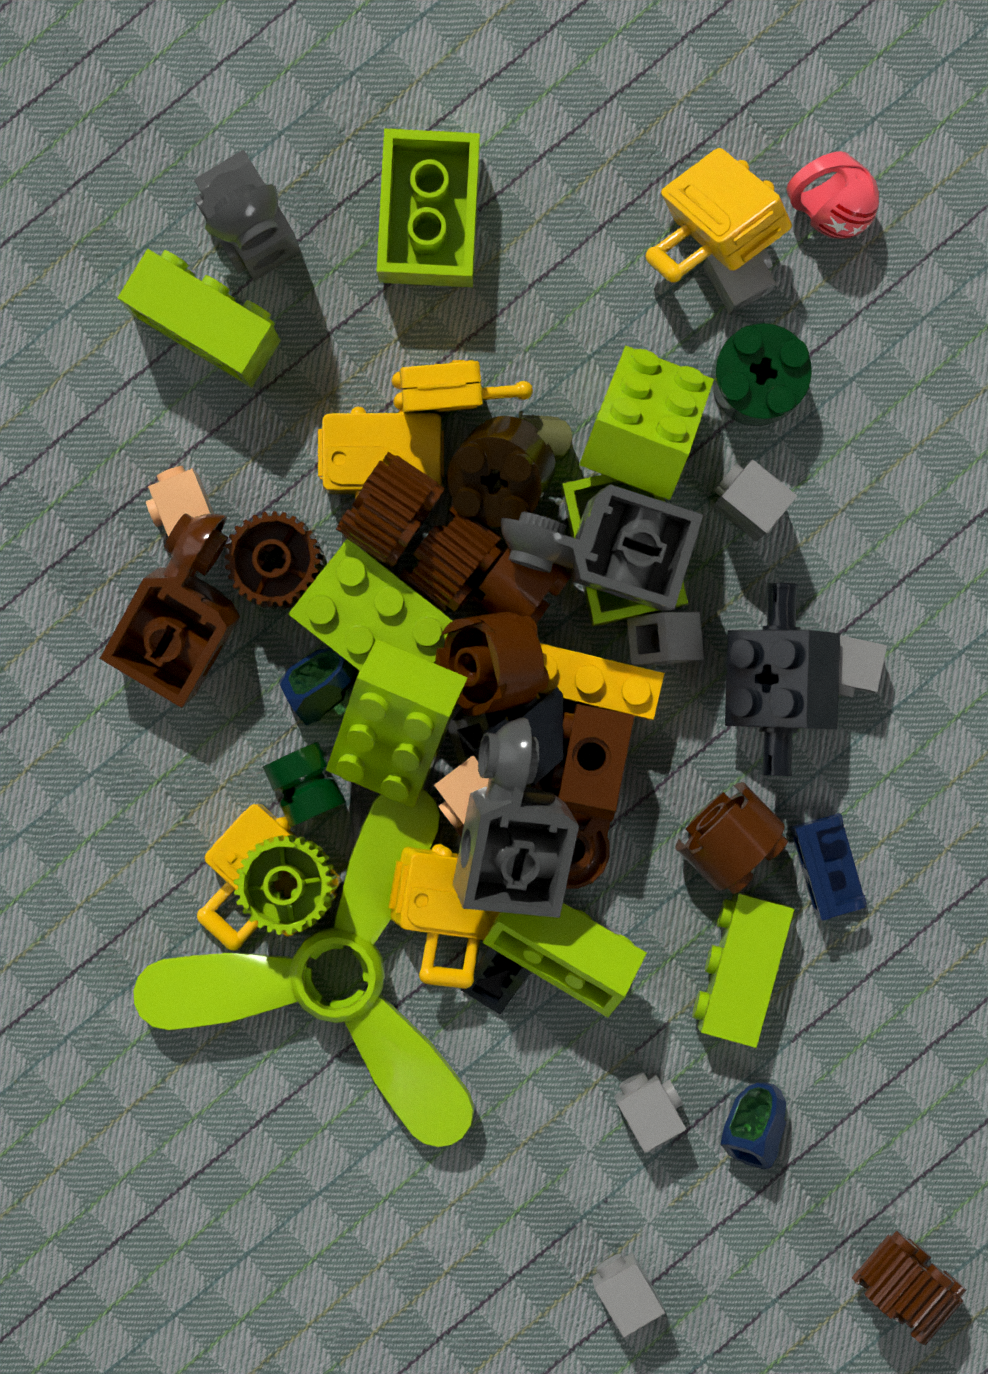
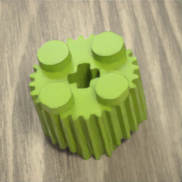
M281 835L263 840L264 842L255 845L256 849L247 852L249 857L241 861L244 867L237 869V873L240 876L234 880V884L238 885L234 895H239L240 899L236 903L237 905L244 906L242 911L244 914H251L250 922L258 921V928L260 929L267 926V932L271 933L276 930L277 935H281L284 932H287L288 935L296 931L301 932L308 926L310 927L315 924L331 907V901L335 898L331 891L337 889V885L332 883V880L337 878L336 874H331L330 872L334 865L327 864V860L330 857L328 855L324 856L323 849L313 841L305 842V837L295 839V835L285 837ZM282 871L289 872L290 878L295 877L297 880V888L291 891V897H284V890L277 891L275 888V881L282 878Z

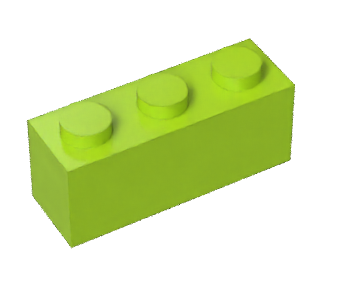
M741 892L733 894L732 900H723L717 921V926L724 928L719 946L711 945L705 964V972L711 974L706 992L699 990L692 1013V1018L699 1020L697 1028L701 1033L757 1048L794 908Z
M565 903L562 904L560 918L499 912L483 941L487 946L607 1018L625 998L647 954L636 947L627 937L611 932L593 921L585 912L573 909Z

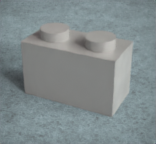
M752 459L744 469L736 463L713 490L720 496L713 507L757 542L769 532L796 499L797 495Z

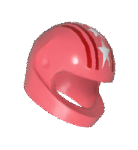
M843 151L832 152L813 160L792 177L786 188L792 206L796 210L808 214L811 218L810 225L815 230L834 239H848L863 232L871 225L879 208V191L876 180L866 167ZM830 172H837L821 185L803 192L817 178Z

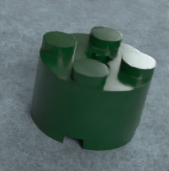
M761 323L739 329L725 342L714 361L711 371V378L714 379L712 390L722 410L736 422L756 427L765 426L786 417L802 401L811 382L812 367L808 348L796 335L778 325ZM758 366L764 367L766 375L771 377L763 385L757 384L756 374L750 372L755 371Z

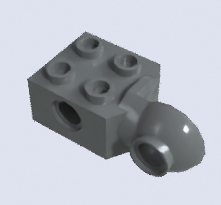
M244 150L193 179L201 193L193 199L207 221L205 229L211 235L219 238V242L238 274L247 269L251 278L255 281L302 253L292 228L278 206L276 186L272 184L265 185Z
M608 485L587 502L575 538L563 535L566 528L564 524L528 512H521L519 521L501 518L503 537L511 549L508 558L511 562L547 573L551 572L554 563L569 568L572 582L661 611L675 609L703 514L617 486Z
M526 718L515 719L505 724L496 733H485L483 735L478 756V772L481 778H488V784L486 787L470 793L453 887L463 909L560 918L579 825L566 803L555 794L526 787V784H531L534 781L539 762L538 739L532 737L529 720Z

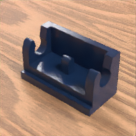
M841 813L790 826L815 917L824 921L865 908L867 904L866 898L862 891Z

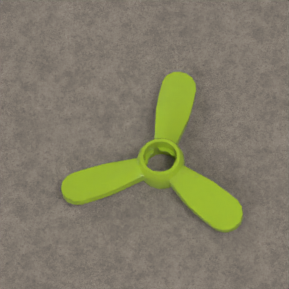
M425 789L422 790L414 808L398 801L390 800L382 794L376 797L362 825L349 859L334 927L320 929L305 939L293 957L227 952L162 959L148 965L137 978L133 995L134 1005L139 1016L152 1027L177 1030L234 1022L298 1002L303 1010L318 1020L332 1023L345 1022L373 1081L414 1137L423 1144L435 1147L452 1145L462 1139L473 1123L475 1106L470 1092L432 1042L381 995L385 979V969L382 955L375 946V942L391 920L392 909L388 907L396 860L400 861L402 850L406 847L431 849L438 832L440 819L436 801ZM344 946H349L353 949L352 954L360 961L363 969V981L368 982L366 991L359 989L354 995L343 1000H332L331 1003L326 1002L322 999L323 995L315 988L313 983L312 968L307 967L309 958L316 960L326 951L343 949Z

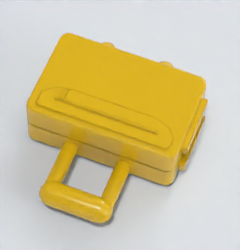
M717 148L662 189L663 199L674 221L680 228L656 246L649 248L645 257L646 261L671 283L680 281L683 275L711 254L727 269L734 271L791 229L792 223L780 196L774 191L773 183L767 180L761 181L750 172L747 161H737L724 149ZM690 235L702 247L677 264L666 252Z
M452 360V362L446 364L402 367L399 372L393 375L391 380L392 385L396 389L401 390L393 399L394 406L402 409L403 412L428 410L444 412L475 409L483 404V400L503 398L526 400L533 394V387L527 381H520L508 386L482 388L481 383H479L481 382L480 363L474 360Z
M360 406L354 407L351 413H329L324 415L322 429H318V477H320V480H323V487L329 494H355L356 499L368 476L372 473L380 460L383 461L388 452L394 456L398 455L442 486V476L444 477V430L442 431L441 417L437 413L403 412L402 409H399L398 413H366V410Z
M262 804L249 806L213 844L204 857L205 862L226 883L199 909L197 920L230 951L239 950L243 943L258 928L257 920L253 922L248 920L237 932L215 912L231 893L238 889V885L234 884V880L240 876L237 873V869L244 867L241 863L242 859L248 858L247 852L256 849L255 845L264 842L263 840L284 835V837L295 835L290 830L291 827H289L285 817L277 818ZM331 869V874H336L337 877L332 880V883L337 885L338 888L342 883V879ZM282 871V878L275 881V888L277 891L284 890V897H291V891L297 888V880L295 877L290 878L289 872ZM337 889L331 891V893L335 895V897L338 895L337 893H335ZM296 931V932H294L293 934H290V935H288L287 932H284L283 935L289 937V936L294 935V934L297 933L298 931Z
M436 844L431 850L406 847L402 850L400 861L396 860L388 907L392 909L391 919L405 930L427 933L422 965L419 972V978L424 984L461 989L469 988L474 982L479 942L485 939L499 912L463 909L453 887L458 859L457 853H452L451 849L443 844ZM439 934L468 938L463 970L434 966Z

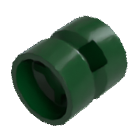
M319 742L310 744L263 766L273 791L282 792L284 796L279 805L288 821L289 827H293L346 802L336 779L327 777L325 774L328 761Z

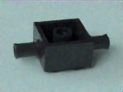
M767 583V626H762V630H728L725 726L759 727V732H764L763 770L761 775L792 776V733H797V728L836 730L838 728L840 633L800 630V627H796L798 584Z

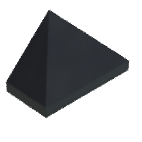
M488 947L475 966L472 986L460 990L498 1014H501L531 971Z

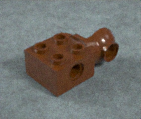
M187 513L182 515L164 545L163 550L172 554L167 567L157 568L143 578L99 658L181 708L199 691L240 618L237 609L230 599L213 586L196 577L198 572L204 576L207 575L227 543L228 536L221 533L227 519L225 515L203 514L197 517H192Z
M580 704L573 706L572 713H563V741L566 742L564 759L552 769L549 787L557 789L556 796L568 806L579 825L577 838L584 845L582 856L577 861L571 862L566 889H579L593 883L604 872L610 858V842L607 836L610 822L614 819L635 715ZM588 742L596 744L602 753L600 764L591 770L583 769L577 760L579 748Z

